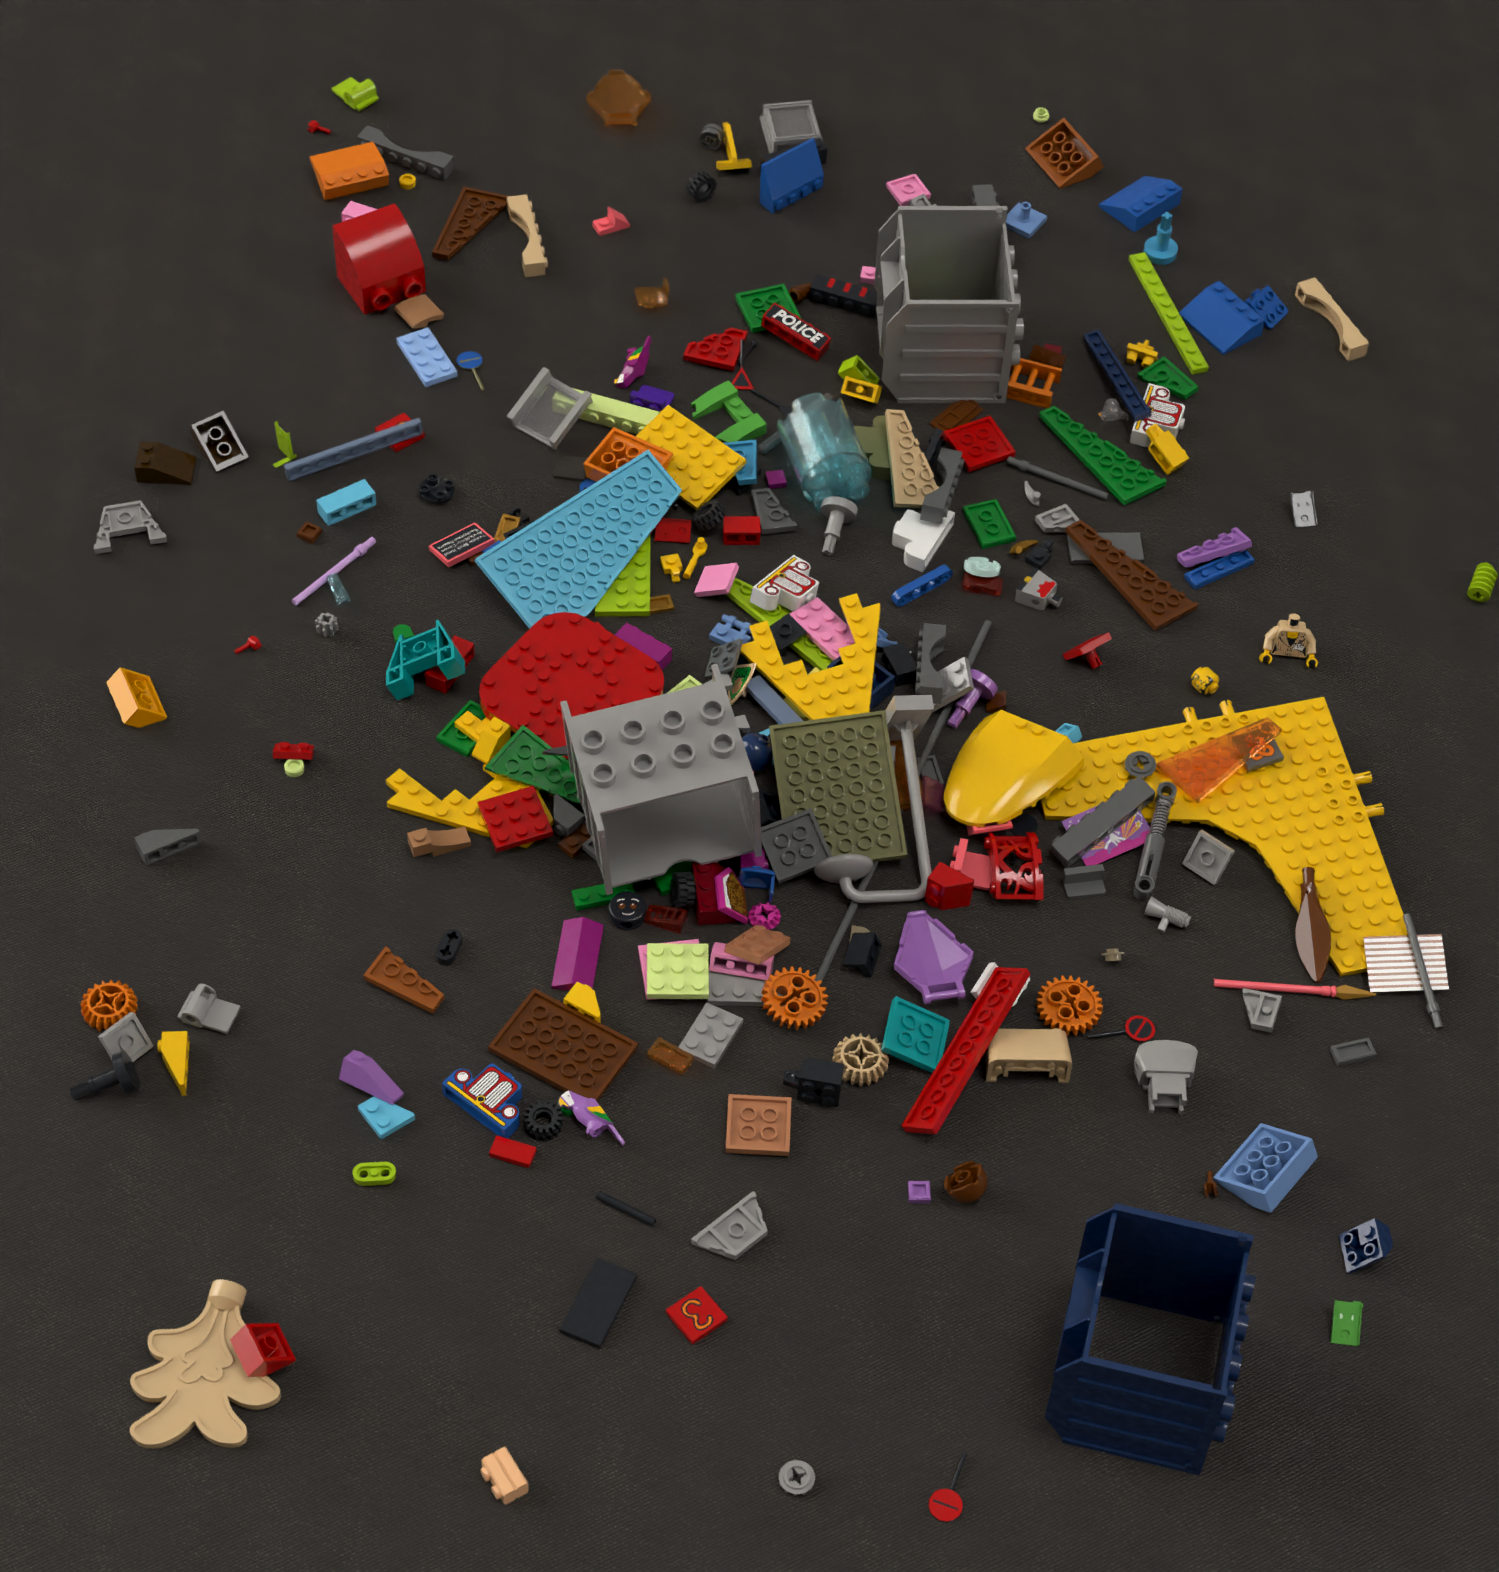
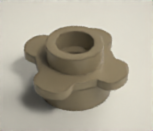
M1119 948L1106 949L1107 953H1101V955H1105V961L1121 960V954H1124V952H1119Z

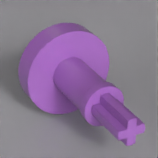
M970 669L974 690L960 698L959 702L955 704L956 710L948 720V725L954 729L958 727L965 715L968 716L971 713V709L979 697L991 700L998 691V687L993 680L975 669Z

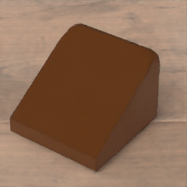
M1006 691L996 693L991 700L986 699V712L995 713L999 710H1006Z

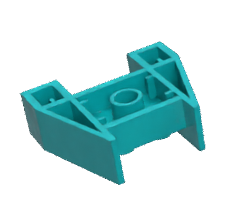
M436 620L435 628L411 638L405 639L402 634L399 635L386 671V686L396 700L414 694L413 675L431 667L438 666L448 680L465 674V660L439 620Z

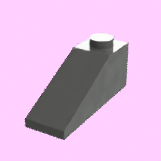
M198 829L151 830L134 837L137 851L146 866L201 844Z

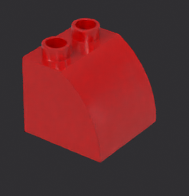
M395 203L332 225L337 277L364 315L376 310H384L392 304L426 292L425 267L419 248L404 216Z

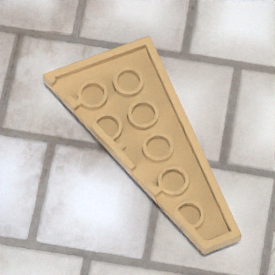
M887 409L885 419L894 507L922 508L925 495L934 492L940 487H937L934 474L924 453L919 448L917 438L915 439L912 433V427L905 411Z

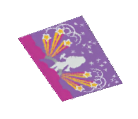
M1097 806L1061 821L1066 831L1071 825H1077L1081 822L1085 814H1091L1095 811ZM1141 811L1083 855L1081 858L1085 865H1097L1144 844L1145 838L1150 832V827Z

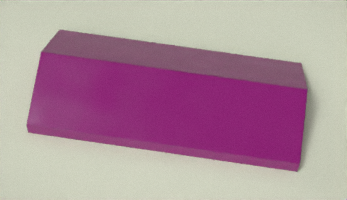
M586 917L563 921L552 989L570 991L576 982L588 985L593 989L604 928L603 924Z

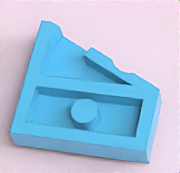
M375 1096L358 1105V1111L381 1140L415 1120L414 1113L395 1104L391 1105Z

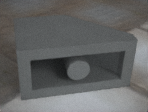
M555 794L554 830L557 835L566 838L585 823V815L558 794Z

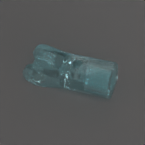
M338 574L328 575L326 580L337 604H341L342 601L349 602V595Z

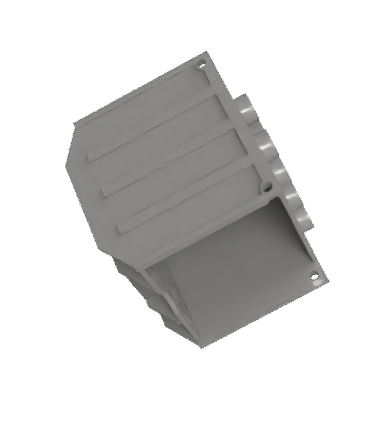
M898 206V210L879 229L874 288L878 292L876 313L880 355L884 359L882 381L895 396L897 403H954L960 400H974L978 403H1006L1010 367L1020 363L1019 344H1014V341L1023 340L1024 334L1023 318H1017L1020 314L1021 299L1020 294L1014 293L1017 290L1018 276L1017 269H1011V266H1014L1015 253L1014 245H1008L1006 229L1007 206Z
M718 664L711 665V683L571 717L567 700L560 702L570 771L574 773L579 802L583 808L588 833L592 839L597 864L604 879L607 895L613 894V887L645 879L651 880L653 877L664 875L672 865L678 862L692 861L704 865L712 862L718 863L720 860L752 852L755 853L756 857L762 856L759 790Z

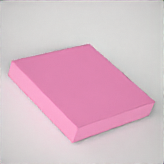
M916 174L886 182V188L900 206L910 205L909 201L922 194H925L927 199L931 198V193Z
M729 563L705 566L694 591L696 597L728 594L739 569L738 564Z

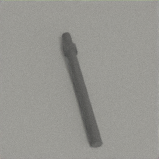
M1010 456L1007 459L1008 464L1019 467V470L1035 473L1104 500L1108 498L1109 493L1031 465L1026 460L1021 461Z
M1404 914V923L1428 1003L1426 1006L1428 1014L1432 1017L1435 1029H1441L1443 1025L1439 1012H1441L1440 1007L1435 1001L1411 914Z

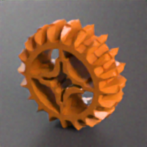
M112 979L109 983H105L102 980L101 985L94 983V989L88 988V994H83V1000L80 1004L86 1024L89 1023L91 1028L96 1027L98 1031H101L103 1028L106 1031L130 1012L136 1015L135 1011L138 1009L137 997L132 988H129L127 983L122 985L120 980L114 983Z

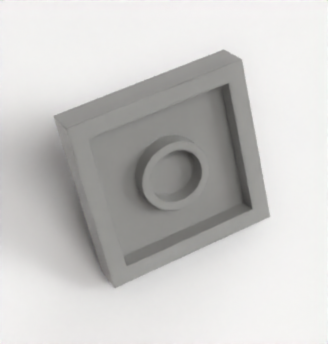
M1201 830L1182 864L1215 885L1220 880L1235 850L1204 830Z
M133 1012L128 1013L98 1036L111 1060L113 1054L124 1050L132 1062H134L154 1047Z

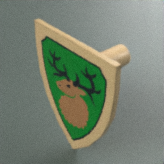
M756 663L736 665V669L733 670L730 678L733 689L728 690V698L731 705L740 696L746 697L748 692L745 688L752 679Z

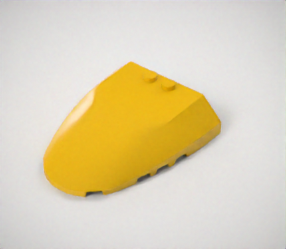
M999 710L985 717L958 753L944 791L947 813L956 821L968 826L984 827L985 823L997 822L998 825L1003 824L1021 815L1023 809L1029 806L1035 807L1038 800L1043 797L1048 798L1050 792L1055 788L1060 789L1084 767V757L1067 736L1006 711Z

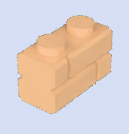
M506 1447L482 1459L481 1474L485 1481H491L493 1485L491 1489L497 1500L501 1498L504 1504H508L528 1492V1482Z

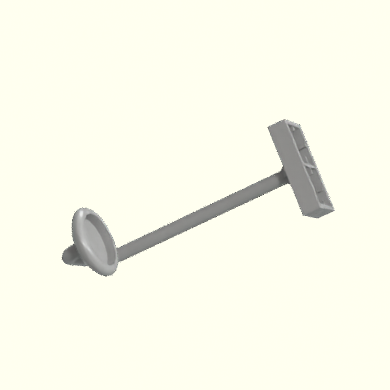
M932 695L893 696L885 710L890 741L902 740L921 885L917 889L858 891L853 887L852 882L863 878L873 869L874 863L869 857L860 854H842L828 857L818 862L814 868L815 875L830 883H840L844 895L854 902H907L925 898L927 878L932 872L914 740L934 710Z

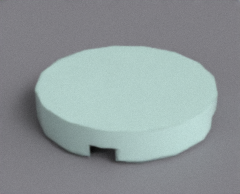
M970 557L964 561V570L980 577L998 576L1001 566L996 561H993V563L988 562L989 559L985 557Z

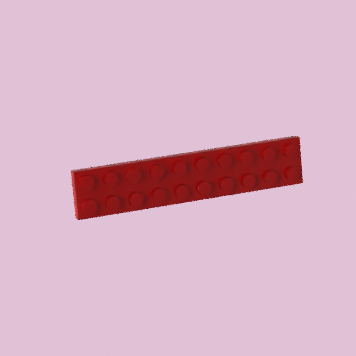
M995 967L901 1125L904 1131L926 1134L938 1133L1031 973L1027 968Z

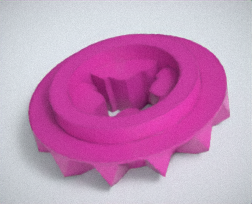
M759 902L758 905H753L749 911V921L752 926L762 925L770 930L775 928L781 919L780 910L776 908V905H770L769 902L766 904ZM762 912H765V914L768 915L767 920L766 918H764V916H761Z

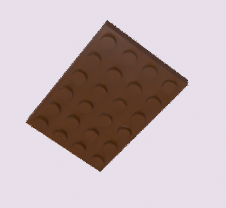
M533 988L488 1046L489 1052L564 1092L569 1090L583 1097L593 1098L597 1102L638 1049V1043L535 988Z

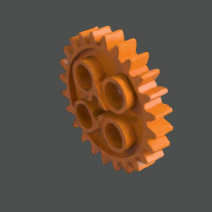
M791 966L789 971L783 967L781 973L776 970L774 976L770 974L761 992L763 994L761 1001L765 1002L763 1009H769L767 1016L774 1015L773 1022L779 1019L780 1026L787 1023L788 1029L791 1028V1025H794L796 1030L799 1029L800 1025L806 1029L808 1023L814 1026L815 1020L819 1022L821 1015L823 1016L825 1013L828 995L824 994L826 987H820L822 981H815L816 974L810 977L808 976L809 970L802 973L801 967H799L798 971H795L793 966Z
M1062 975L1061 981L1054 977L1053 983L1047 981L1046 986H1041V991L1038 992L1036 1000V1012L1040 1013V1020L1045 1019V1026L1051 1024V1029L1058 1028L1062 1031L1064 1030L1067 1036L1070 1031H1073L1074 1035L1077 1036L1078 1030L1085 1034L1086 1028L1092 1030L1093 1025H1097L1098 1019L1101 1018L1103 1005H1101L1102 998H1098L1099 991L1093 992L1094 985L1088 987V981L1086 980L1081 983L1080 977L1076 981L1073 980L1072 975H1070L1069 980H1066Z

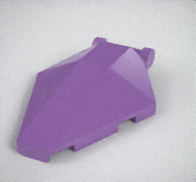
M926 910L912 911L907 913L906 922L903 926L894 970L922 993L924 1004L956 997L964 999L965 990L962 983L972 962L974 951L965 943L960 944L955 939V934L937 918L933 920L926 913Z

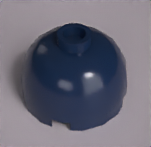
M760 733L744 735L742 741L751 768L756 771H763L773 759L770 739Z

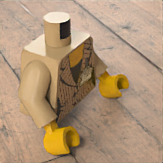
M1290 614L1288 620L1278 621L1277 626H1274L1266 633L1263 644L1264 653L1259 656L1260 662H1263V657L1267 655V664H1270L1272 656L1269 652L1271 651L1273 655L1306 657L1309 655L1306 665L1309 667V661L1315 660V667H1317L1318 661L1314 658V654H1316V640L1311 630L1306 628V623L1300 622L1298 614Z

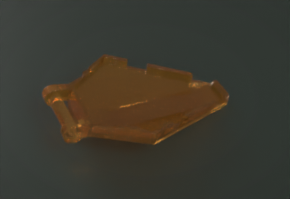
M609 70L608 75H604L595 85V90L588 93L586 102L604 119V126L626 124L637 126V117L651 102V94L647 90H642L641 85L631 75H626L624 70Z

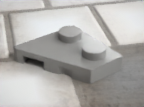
M1067 504L1035 517V522L1045 533L1065 532L1067 526L1079 520Z

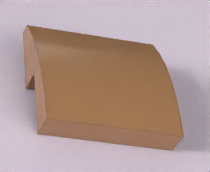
M426 294L404 300L394 307L397 313L413 329L427 327L429 321L442 320L444 313Z

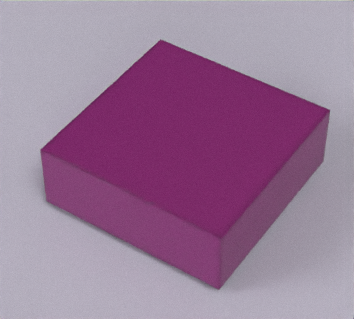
M783 470L765 472L768 488L786 487L787 482Z

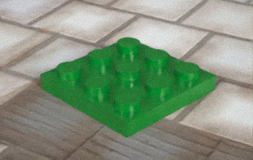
M784 284L737 293L735 295V299L752 333L767 330L761 326L762 316L774 302L800 317Z

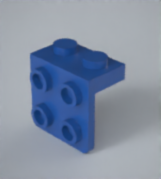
M1269 285L1261 290L1257 288L1250 294L1251 298L1248 297L1244 300L1250 308L1265 320L1264 325L1268 329L1273 328L1288 313L1286 306Z

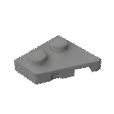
M1243 988V999L1251 1028L1272 1033L1282 1002V996Z

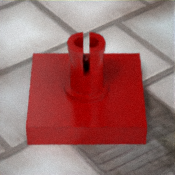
M1107 632L1093 637L1063 653L1065 660L1085 654L1091 669L1102 665L1095 649L1112 639L1110 633Z

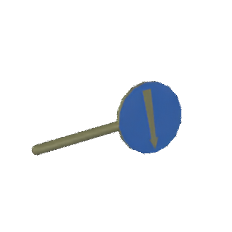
M472 351L461 353L456 359L457 365L462 369L472 370L480 389L484 391V387L475 370L481 366L483 362L482 356Z

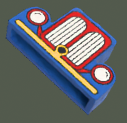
M492 1063L475 1079H473L472 1073L469 1070L461 1068L454 1071L442 1082L443 1095L497 1136L508 1139L519 1128V1109L515 1105L522 1099V1085L509 1072L505 1073Z

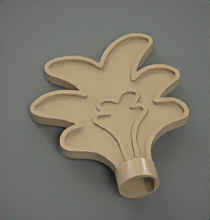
M214 1280L207 1298V1304L197 1319L181 1328L156 1329L149 1334L147 1344L150 1353L161 1362L147 1369L135 1372L131 1376L130 1384L139 1398L148 1402L162 1403L131 1425L130 1433L132 1439L139 1446L146 1449H156L170 1445L185 1436L196 1425L200 1433L208 1441L222 1447H240L246 1443L248 1432L246 1425L232 1410L229 1400L241 1407L253 1410L271 1407L280 1400V1388L273 1380L267 1376H247L230 1341L245 1325L241 1318L240 1310L242 1309L247 1291L240 1284L229 1280Z

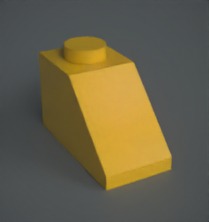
M494 716L483 728L472 756L488 764L511 738L510 725Z
M576 982L565 996L564 1004L601 1023V1014L595 991L588 985Z

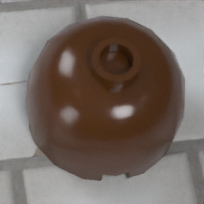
M968 1161L956 1166L953 1169L955 1173L951 1177L947 1175L944 1181L945 1189L949 1195L960 1203H971L980 1200L988 1187V1178L980 1163L976 1164L974 1161Z

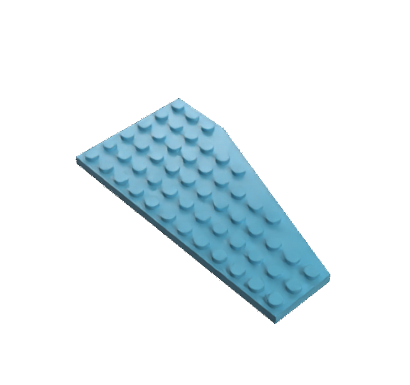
M647 450L477 557L475 562L529 629L541 618L554 613H577L587 618L681 494L682 489L652 453Z

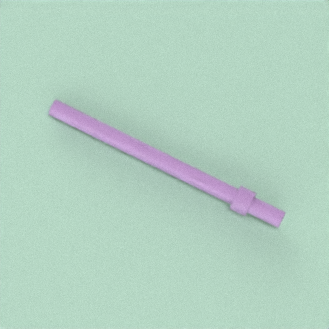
M371 537L363 544L356 546L352 553L293 598L292 603L297 606L357 557H362L367 553V549L374 545L376 540Z

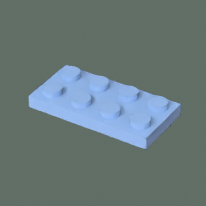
M428 327L396 338L398 346L425 387L457 377V370Z

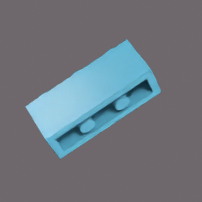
M363 479L317 499V510L325 523L330 526L375 506L376 495L367 481Z

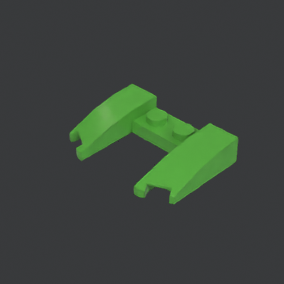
M729 380L704 393L691 403V408L696 407V412L692 413L694 420L724 408L736 422V424L715 437L719 441H747L766 434V422L758 413L753 414L738 397V390Z

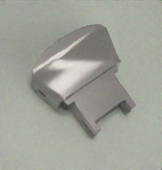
M1155 1040L1139 1045L1134 1059V1069L1138 1085H1143V1090H1148L1149 1113H1154V1107L1178 1108V1114H1183V1106L1187 1102L1186 1087H1191L1198 1053L1196 1047L1173 1040Z

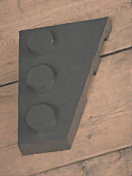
M770 488L751 490L756 515L760 516L761 534L797 530L798 525L790 519L789 513L786 510L784 511L780 501Z

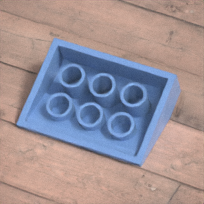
M1260 1123L1213 1179L1251 1206L1271 1213L1314 1163L1318 1155L1312 1138Z

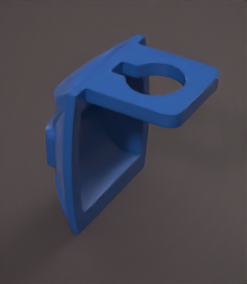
M760 866L743 867L739 875L741 885L750 888L769 889L768 902H772L775 873Z

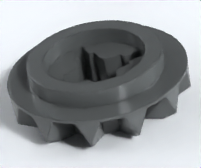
M1136 751L1127 756L1125 770L1129 772L1130 776L1133 775L1136 778L1140 776L1146 779L1147 776H1152L1156 770V761L1151 754L1144 751ZM1138 761L1141 765H1144L1143 770L1137 766Z

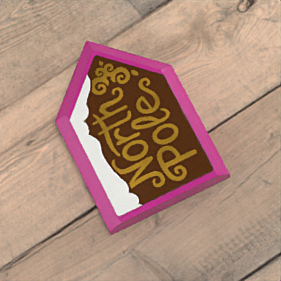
M728 867L714 877L718 910L747 924L748 915L745 890L734 872Z

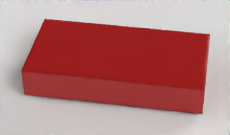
M496 1135L489 1152V1157L530 1168L537 1147Z

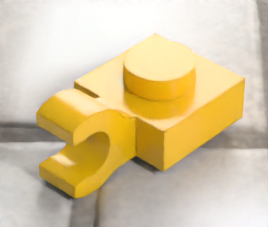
M678 553L660 556V563L664 574H670L673 583L680 582L679 575L682 571V563Z

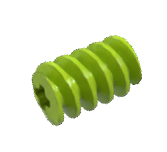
M1483 562L1477 565L1467 591L1470 599L1478 602H1486L1490 599L1498 577L1491 564Z

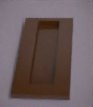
M960 400L959 402L952 403L933 419L929 425L944 432L971 422L984 409L978 406V402L974 400Z

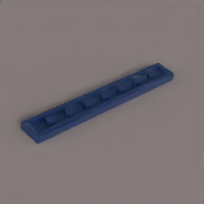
M1100 330L1084 334L1083 339L1134 421L1151 417V410Z

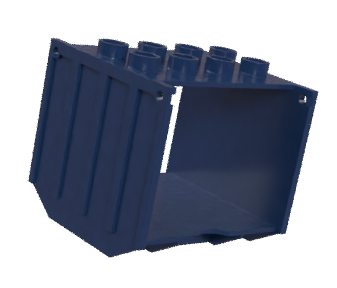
M1114 1203V1207L1087 1219L1054 1369V1379L1045 1412V1419L1061 1436L1062 1443L1200 1476L1211 1441L1223 1443L1227 1423H1230L1236 1395H1233L1232 1392L1234 1382H1237L1240 1372L1242 1354H1239L1241 1341L1244 1342L1249 1315L1246 1314L1247 1304L1248 1302L1250 1303L1256 1277L1246 1274L1254 1235ZM1100 1296L1205 1321H1219L1223 1326L1213 1384L1208 1385L1088 1356Z

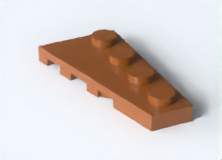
M385 946L363 975L364 980L434 1014L444 1000L442 992L426 979L423 980L413 968L410 969L405 965L404 961L392 954L387 946Z

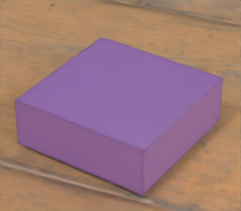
M908 1181L909 1203L930 1204V1181Z

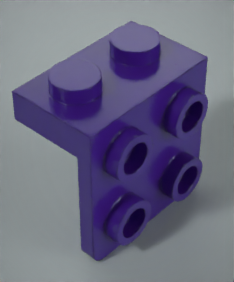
M642 385L639 392L632 390L630 394V404L661 412L667 405L670 406L674 399V393L647 385Z

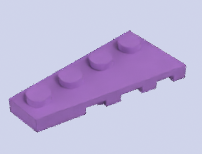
M1235 527L1231 529V533L1227 535L1222 533L1214 541L1210 539L1204 541L1201 547L1194 546L1178 553L1177 559L1184 567H1193L1201 562H1209L1217 557H1225L1230 553L1244 551L1246 548L1252 547V542L1243 532Z

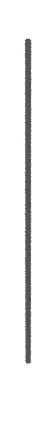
M985 620L967 657L970 669L992 624L989 620ZM955 700L944 706L917 762L918 776H920L921 770L926 764L927 757L935 745ZM908 783L899 800L901 814L909 799ZM879 861L873 862V869L862 878L857 889L858 891L866 890ZM851 901L818 970L815 981H823L859 905L858 902Z

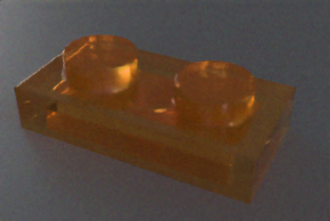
M660 1037L648 1050V1057L681 1075L685 1073L694 1061L693 1055Z

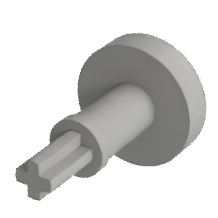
M837 496L824 498L820 508L822 515L829 519L826 531L824 532L826 539L822 553L827 556L833 554L835 543L840 539L843 523L854 521L858 511L857 506L853 502Z

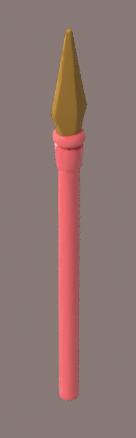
M1214 979L1213 982L1214 987L1319 994L1333 998L1338 997L1343 1000L1376 996V993L1347 985L1319 987Z

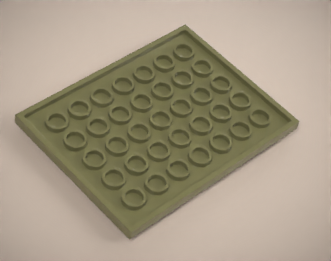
M885 710L769 726L782 819L812 808L832 856L860 854L869 857L872 862L907 858Z

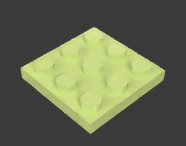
M647 943V999H709L708 944Z

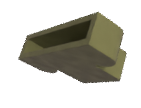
M877 416L873 420L872 427H853L852 439L848 440V450H851L850 463L868 465V475L871 478L891 480L885 416Z

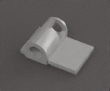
M198 984L195 991L190 992L177 1018L186 1024L199 1028L206 1027L228 1034L241 1006L217 999L216 992L212 987L206 984ZM204 989H208L211 992V994L203 992Z

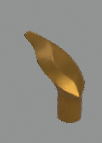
M1021 541L1011 547L1009 554L1023 553L1031 546L1038 544V541Z

